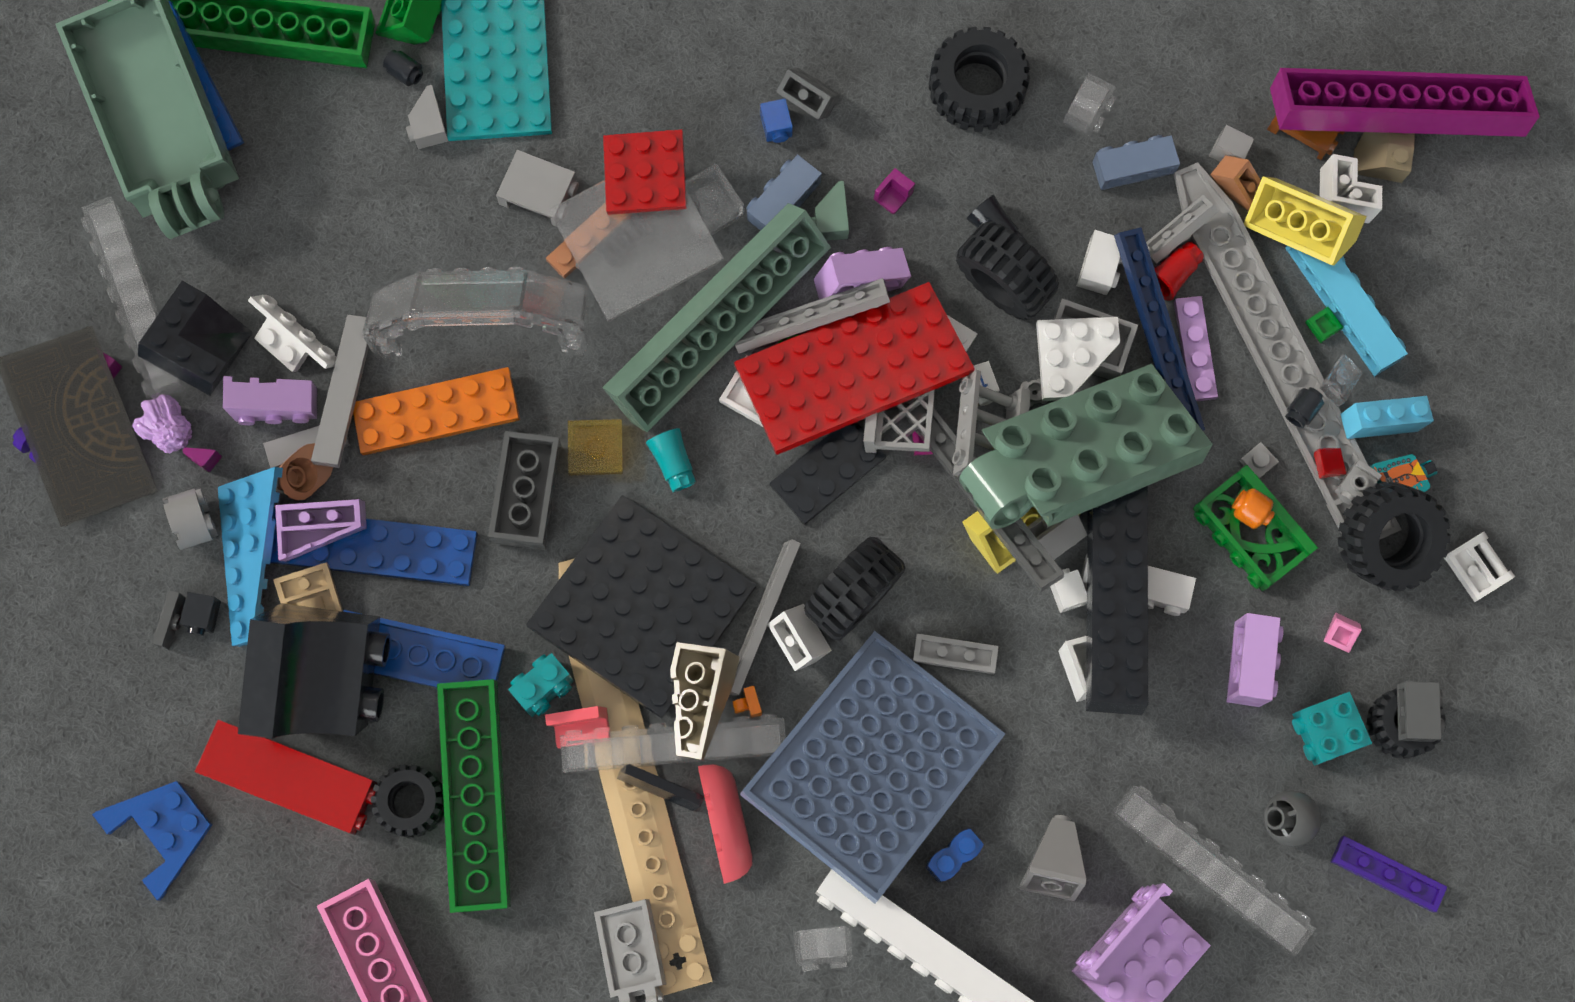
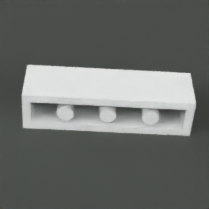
M1087 554L1085 557L1081 573V579L1083 581L1086 592L1088 568ZM1148 566V609H1153L1154 606L1164 608V613L1173 616H1180V613L1187 612L1190 608L1196 578Z

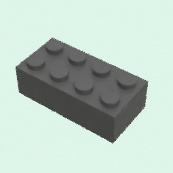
M505 431L488 534L493 544L546 550L562 448L559 437Z

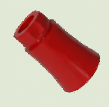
M1187 242L1154 268L1164 300L1171 301L1174 299L1179 289L1204 259L1203 252L1194 243Z

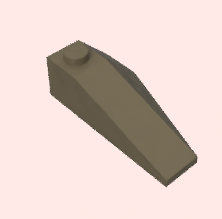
M1364 132L1353 154V158L1358 159V175L1402 183L1411 172L1415 133Z
M676 643L671 665V679L674 680L675 694L672 695V699L676 708L674 729L677 756L704 760L734 685L740 657L727 649Z

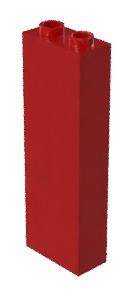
M217 720L195 769V772L353 835L356 834L357 830L361 831L365 825L367 815L364 813L368 804H373L371 803V796H375L373 788L375 784L377 785V782L269 739L238 734V727L221 720Z

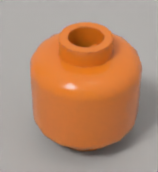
M1254 488L1248 491L1242 490L1232 505V508L1235 509L1234 516L1236 519L1252 529H1256L1262 524L1267 526L1275 515V512L1272 511V499Z

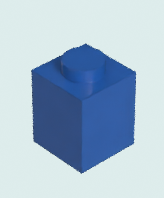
M786 99L761 103L760 116L766 141L781 143L792 137V123Z

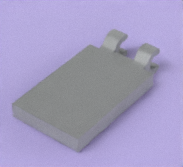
M650 899L594 912L610 998L618 996L619 1002H637L635 997L645 994L646 1002H665L659 986L666 985V979Z

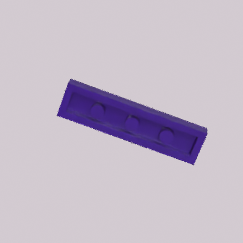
M1345 836L1340 838L1330 861L1433 913L1437 912L1447 889V886Z

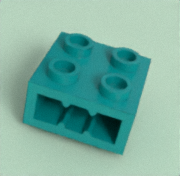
M552 653L548 656L545 654L540 656L533 662L532 666L534 668L526 675L523 672L510 682L512 686L508 690L531 717L535 714L538 717L544 714L551 707L549 702L556 696L562 698L572 689L571 684L574 680Z
M1350 692L1292 714L1294 718L1292 720L1293 728L1298 735H1301L1305 744L1303 746L1305 756L1309 761L1313 762L1314 766L1372 744Z

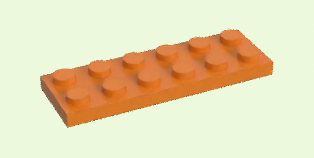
M509 367L356 401L353 410L359 448L362 455L387 451L520 420Z

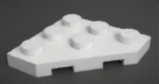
M1118 317L1037 320L1042 401L1059 400L1075 394L1084 382L1100 367L1104 360L1120 344Z

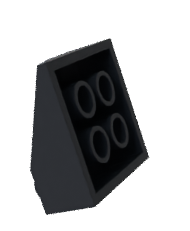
M181 281L139 341L138 356L211 396L251 336L252 331L206 293Z

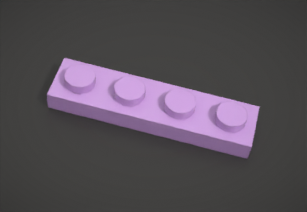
M1202 297L1177 298L1174 300L1182 357L1196 401L1215 400L1218 398Z

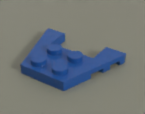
M178 781L92 814L106 834L109 835L132 817L165 859L162 865L142 880L155 899L159 901L165 896L171 883L176 880L182 867L195 852L212 826Z

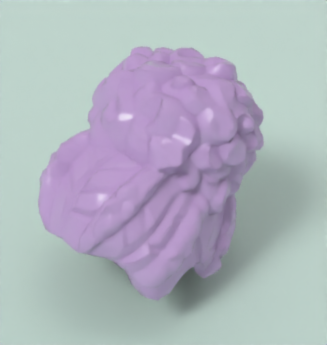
M160 394L156 399L145 400L141 403L144 415L136 418L132 425L137 435L144 440H151L164 453H172L188 445V440L192 438L191 423L185 419V416H182L179 402L169 395Z

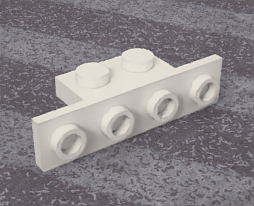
M258 295L249 298L248 301L267 317L254 339L290 371H298L308 355L325 369L335 366L337 357L334 351L321 344L313 332L297 323L296 318L292 314L280 308L274 298L269 295Z

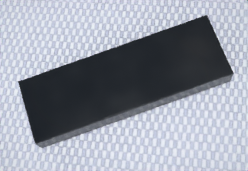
M627 764L620 769L617 779L691 811L700 807L704 798L699 793L631 764Z

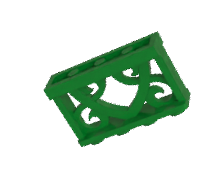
M1248 465L1240 469L1193 508L1196 512L1194 516L1197 521L1203 526L1207 525L1213 532L1212 538L1220 547L1224 546L1228 550L1233 564L1238 568L1242 567L1248 574L1247 579L1249 583L1256 589L1260 588L1262 592L1318 549ZM1236 482L1242 487L1237 496L1242 490L1248 491L1254 488L1272 499V511L1275 512V515L1265 529L1267 544H1256L1241 539L1240 521L1234 516L1235 509L1232 507L1231 510L1227 507L1218 508V510L1224 513V517L1221 519L1217 518L1211 511L1212 504L1215 501H1225L1231 506L1233 505L1235 500L1222 493ZM1228 524H1229V531L1225 528V526L1228 525ZM1274 529L1279 530L1282 534L1281 538L1274 537L1277 544L1272 539L1271 533ZM1295 549L1299 555L1283 566L1280 553ZM1269 555H1273L1276 560V569L1271 574H1265L1258 567V561L1263 560L1268 567L1270 564Z

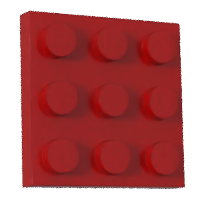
M682 129L603 135L606 212L608 215L687 209L684 136Z

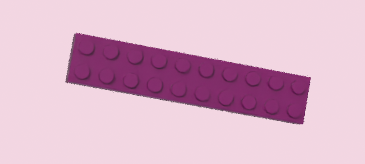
M1280 68L1270 87L1279 130L1526 137L1540 117L1527 76Z

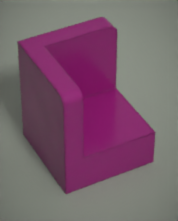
M894 168L875 190L874 200L891 214H895L913 194L915 183Z

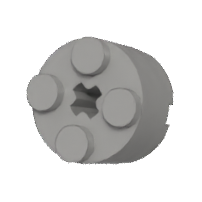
M193 488L162 499L165 503L163 505L172 533L177 534L178 540H176V543L180 550L211 541L213 537L218 536L214 521L211 520L209 514H205V512L210 511V508L201 488L197 490Z

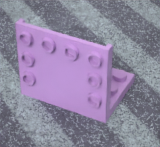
M1165 883L1147 885L1145 888L1142 886L1132 896L1131 899L1133 901L1090 951L1086 950L1075 962L1077 966L1072 972L1104 1002H1163L1211 946L1160 899V897L1169 896L1173 892Z

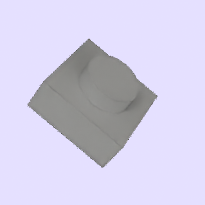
M1262 442L1239 460L1243 466L1248 465L1259 479L1279 462Z

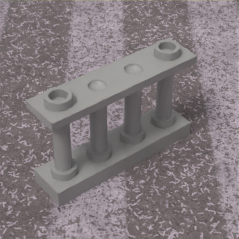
M975 370L963 378L959 387L961 397L955 453L952 458L954 476H960L962 471L972 461L977 459L973 457L974 444L995 450L986 436L976 433V421L995 425L1028 412L1030 409L1031 390L1021 387L1013 394L1007 396L980 385L981 371ZM979 397L1005 406L1006 418L1004 419L978 409Z

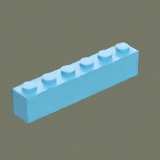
M1290 246L1285 247L1326 307L1330 308L1344 327L1342 331L1374 377L1401 361L1408 354L1404 342L1392 332L1389 321L1385 316H1381L1376 309L1373 298L1362 289L1359 278L1346 266L1343 256L1335 265H1330Z

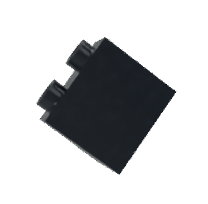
M281 603L250 619L238 734L271 739L285 735L309 733L356 736L368 726V721L378 722L383 710L384 689L373 687L375 666H386L391 642L390 634L379 632L380 616Z

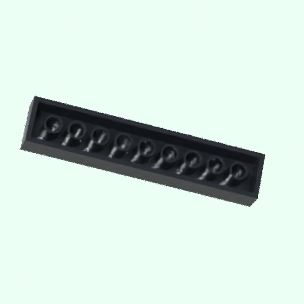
M1148 486L1088 510L1086 711L1143 715L1148 706Z

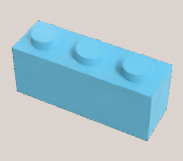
M1427 396L1355 403L1340 414L1347 439L1418 432L1434 421Z

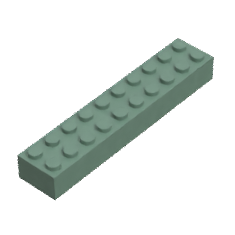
M788 203L602 387L632 424L648 432L831 248L807 211Z

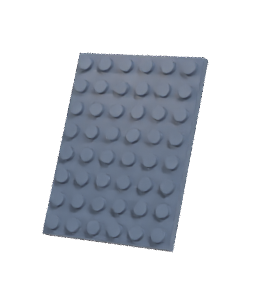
M874 631L746 785L740 795L876 904L1005 733Z

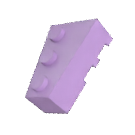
M884 247L878 251L863 249L852 254L834 253L815 276L814 282L820 300L882 278L884 279L887 291L899 289L909 280L911 274L903 248L892 249V247Z
M223 376V408L240 425H254L255 421H265L267 424H280L282 420L307 423L309 419H317V387L312 381L276 379V382L259 383V378H250V383L232 382L231 376Z
M360 499L275 505L279 561H289L367 529L365 501Z

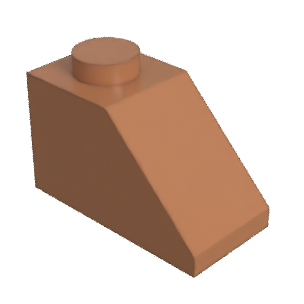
M1225 155L1211 173V176L1228 197L1249 211L1261 180L1249 160Z

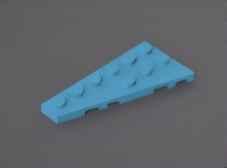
M273 467L218 487L232 646L240 647L247 645L250 619L264 612V607L260 603L262 589H267L268 579H264L266 564H270L276 524L272 515L274 503L279 502L280 493L276 492L277 479L282 478L283 468Z

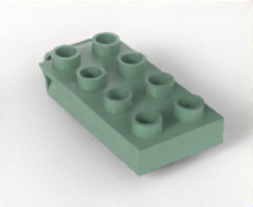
M111 0L56 23L55 25L125 199L137 208L142 218L153 214L157 225L169 239L224 218V208L217 190L223 188L226 184L238 180L239 176L169 1Z
M1150 364L982 429V432L995 450L972 461L962 471L959 482L968 493L973 495V503L984 511V519L992 529H1000L1013 524L1022 518L1032 507L1036 508L1048 526H1052L1203 463L1213 444L1155 367Z

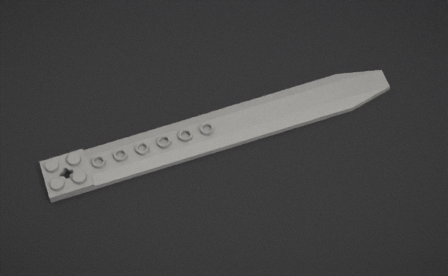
M1197 162L1173 174L1181 210L1183 212L1199 197L1204 195L1219 212L1208 223L1197 229L1191 235L1194 244L1203 252V261L1339 529L1340 522L1343 523L1346 517L1343 515L1346 508L1350 509L1352 505L1343 502L1339 498V494L1335 492V489L1345 475L1319 479L1314 452L1321 448H1341L1346 473L1358 460L1367 465L1368 463L1355 438H1346L1340 415L1341 411L1233 202ZM1312 387L1323 395L1324 405L1309 425H1305L1304 428H1298L1286 419L1287 408L1302 388L1309 389ZM1355 481L1356 486H1358V487H1363L1362 485H1360L1358 482ZM1395 517L1383 528L1380 540L1402 530Z

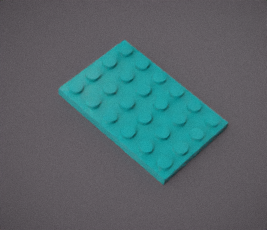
M442 0L448 141L552 134L545 0Z

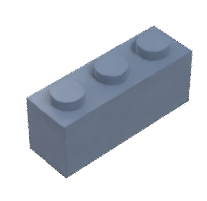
M1157 135L1149 138L1148 141L1140 143L1138 141H1130L1122 147L1114 149L1112 146L1104 147L1096 152L1093 159V166L1101 190L1174 174L1180 165L1172 135L1167 137Z
M798 154L792 161L789 159L783 164L780 169V175L776 179L771 178L765 185L763 194L759 198L754 197L746 208L747 220L760 231L788 203L800 207L821 183L822 173Z

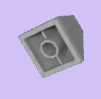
M1055 815L1050 821L1023 877L1020 889L1075 901L1086 885V874L1075 822H1072L1069 817Z

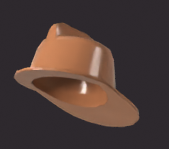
M315 443L302 446L279 467L283 468L282 478L277 479V489L283 491L291 499L305 500L331 476L333 467L314 465L311 462Z

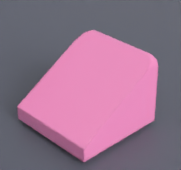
M1335 613L1324 642L1349 653L1362 630L1361 624Z

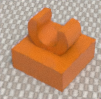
M755 687L744 688L745 698L732 701L735 713L738 714L749 710L751 718L761 716L762 711Z

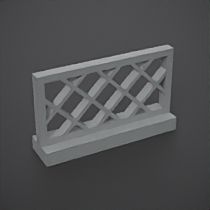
M935 390L925 393L921 397H916V401L907 408L902 404L896 405L902 412L892 420L885 414V410L866 417L863 440L865 452L876 453L877 449L930 452ZM921 404L927 410V415L917 421L910 412ZM907 416L914 425L903 433L895 424ZM891 427L899 435L893 442L882 441L883 433ZM919 429L925 435L924 443H912L908 436Z

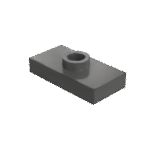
M169 591L152 641L154 645L169 650L175 631L181 628V612L186 597L174 591Z

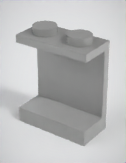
M517 150L496 197L501 206L509 208L510 204L513 203L549 217L551 224L557 227L559 220L565 219L569 209L567 205L570 196L574 197L576 195L579 183L574 171Z

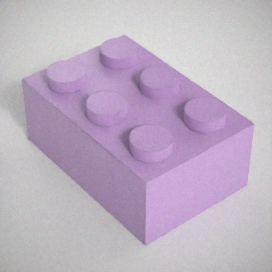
M1246 613L1235 621L1227 693L1228 703L1260 707L1272 701L1273 697H1276L1278 681L1274 680L1275 670L1279 669L1281 655L1277 653L1278 643H1281L1283 638V626H1280V618Z

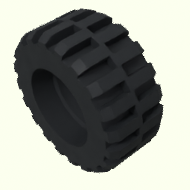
M975 26L968 27L965 33L963 30L955 32L953 39L947 37L942 42V47L937 49L932 61L929 78L931 101L933 104H937L936 110L941 116L947 115V122L952 125L957 122L961 124L960 129L963 130L973 127L975 132H982L983 127H988V130L997 129L999 122L1001 125H1005L1010 121L1011 116H1015L1020 110L1028 89L1030 66L1029 61L1024 60L1026 56L1022 48L1017 49V41L1012 37L1009 39L1005 38L1004 32L1000 30L997 33L990 31L991 27L983 26V30H977ZM968 64H984L999 74L1003 86L995 93L989 95H975L964 90L959 85L955 73L961 67Z
M995 222L982 223L957 251L956 262L967 280L986 299L993 302L996 307L1001 308L1005 313L1013 315L1017 319L1029 320L1034 318L1058 291V277L1054 274V269L1047 263L1048 261L1038 253V250L1029 245L1024 238L1019 237L1011 229L1005 228L1004 225L996 224Z
M1384 482L1377 484L1376 488L1368 487L1363 490L1362 497L1357 495L1351 501L1352 507L1350 509L1346 508L1343 513L1346 516L1344 522L1339 524L1338 531L1342 532L1341 537H1338V547L1343 548L1340 555L1343 561L1347 562V568L1359 578L1385 590L1404 591L1406 588L1413 589L1420 585L1419 581L1427 582L1432 578L1431 573L1433 571L1437 572L1442 566L1440 561L1443 557L1446 558L1449 551L1446 550V545L1451 540V534L1447 533V529H1450L1449 519L1443 517L1446 515L1444 508L1437 503L1433 496L1401 483L1392 482L1388 484ZM1404 513L1409 526L1407 540L1397 554L1383 559L1379 549L1382 530L1392 518Z
M870 536L859 544L818 587L816 592L810 597V600L805 604V615L832 640L839 641L843 639L866 617L899 580L906 569L904 562L881 540Z

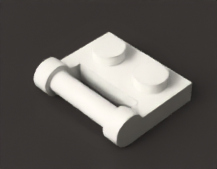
M1485 532L1480 533L1451 551L1445 558L1474 602L1515 577L1511 570L1508 571L1495 553L1487 541L1488 536ZM1475 546H1478V548L1483 553L1489 564L1492 566V568L1498 575L1497 579L1493 577L1487 566L1484 564L1478 553L1475 551Z

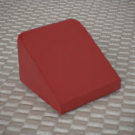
M1321 448L1314 452L1319 479L1347 474L1341 448Z

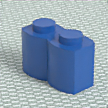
M971 829L964 830L949 842L947 848L934 854L927 862L925 868L938 883L944 882L952 878L960 870L963 863L975 858L980 853L984 844Z

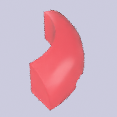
M714 764L698 766L724 884L730 883L748 873L752 866V853L736 782L732 773L725 767Z

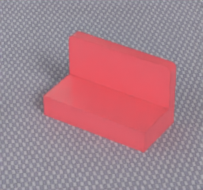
M594 706L545 715L546 726H552L555 729L556 746L559 749L610 740L606 707Z

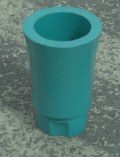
M680 428L663 432L646 442L673 492L695 484L696 480L692 473L693 468L683 443Z

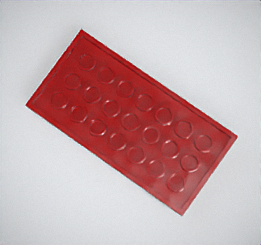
M930 282L889 298V303L833 321L734 362L736 371L776 455L863 420L872 414L880 413L964 378L974 372L975 368Z

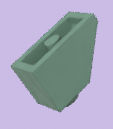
M844 181L836 183L815 207L814 217H811L826 241L848 239L849 225Z

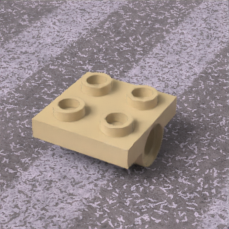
M328 562L273 579L280 603L343 611Z

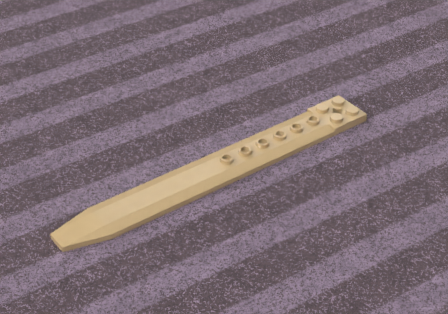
M574 559L559 563V579ZM569 656L582 708L594 706L607 708L610 740L593 743L592 747L632 901L650 899L666 979V985L659 986V989L664 996L713 982L665 801L659 796L617 779L620 769L627 764L658 776L639 703ZM679 953L680 957L685 956L686 962L682 964V969L677 970L676 966L670 965V960L674 959L673 954Z

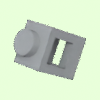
M1358 460L1349 469L1335 489V492L1339 494V498L1343 502L1353 505L1351 501L1357 495L1362 497L1363 490L1368 487H1374L1382 475L1361 460ZM1355 481L1358 482V483H1359L1360 485H1362L1363 487H1358V486H1356Z

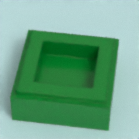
M1326 307L1305 322L1320 343L1344 328L1329 307Z

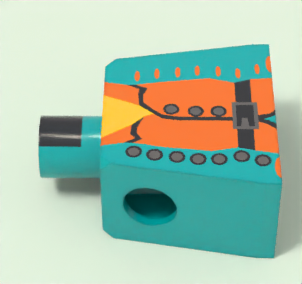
M1413 454L1378 462L1370 466L1382 475L1377 481L1378 484L1384 482L1388 484L1392 482L1401 483L1424 492L1431 488L1427 478L1437 474V468L1433 461L1428 460L1419 464Z

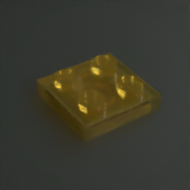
M622 419L568 421L569 476L623 474Z

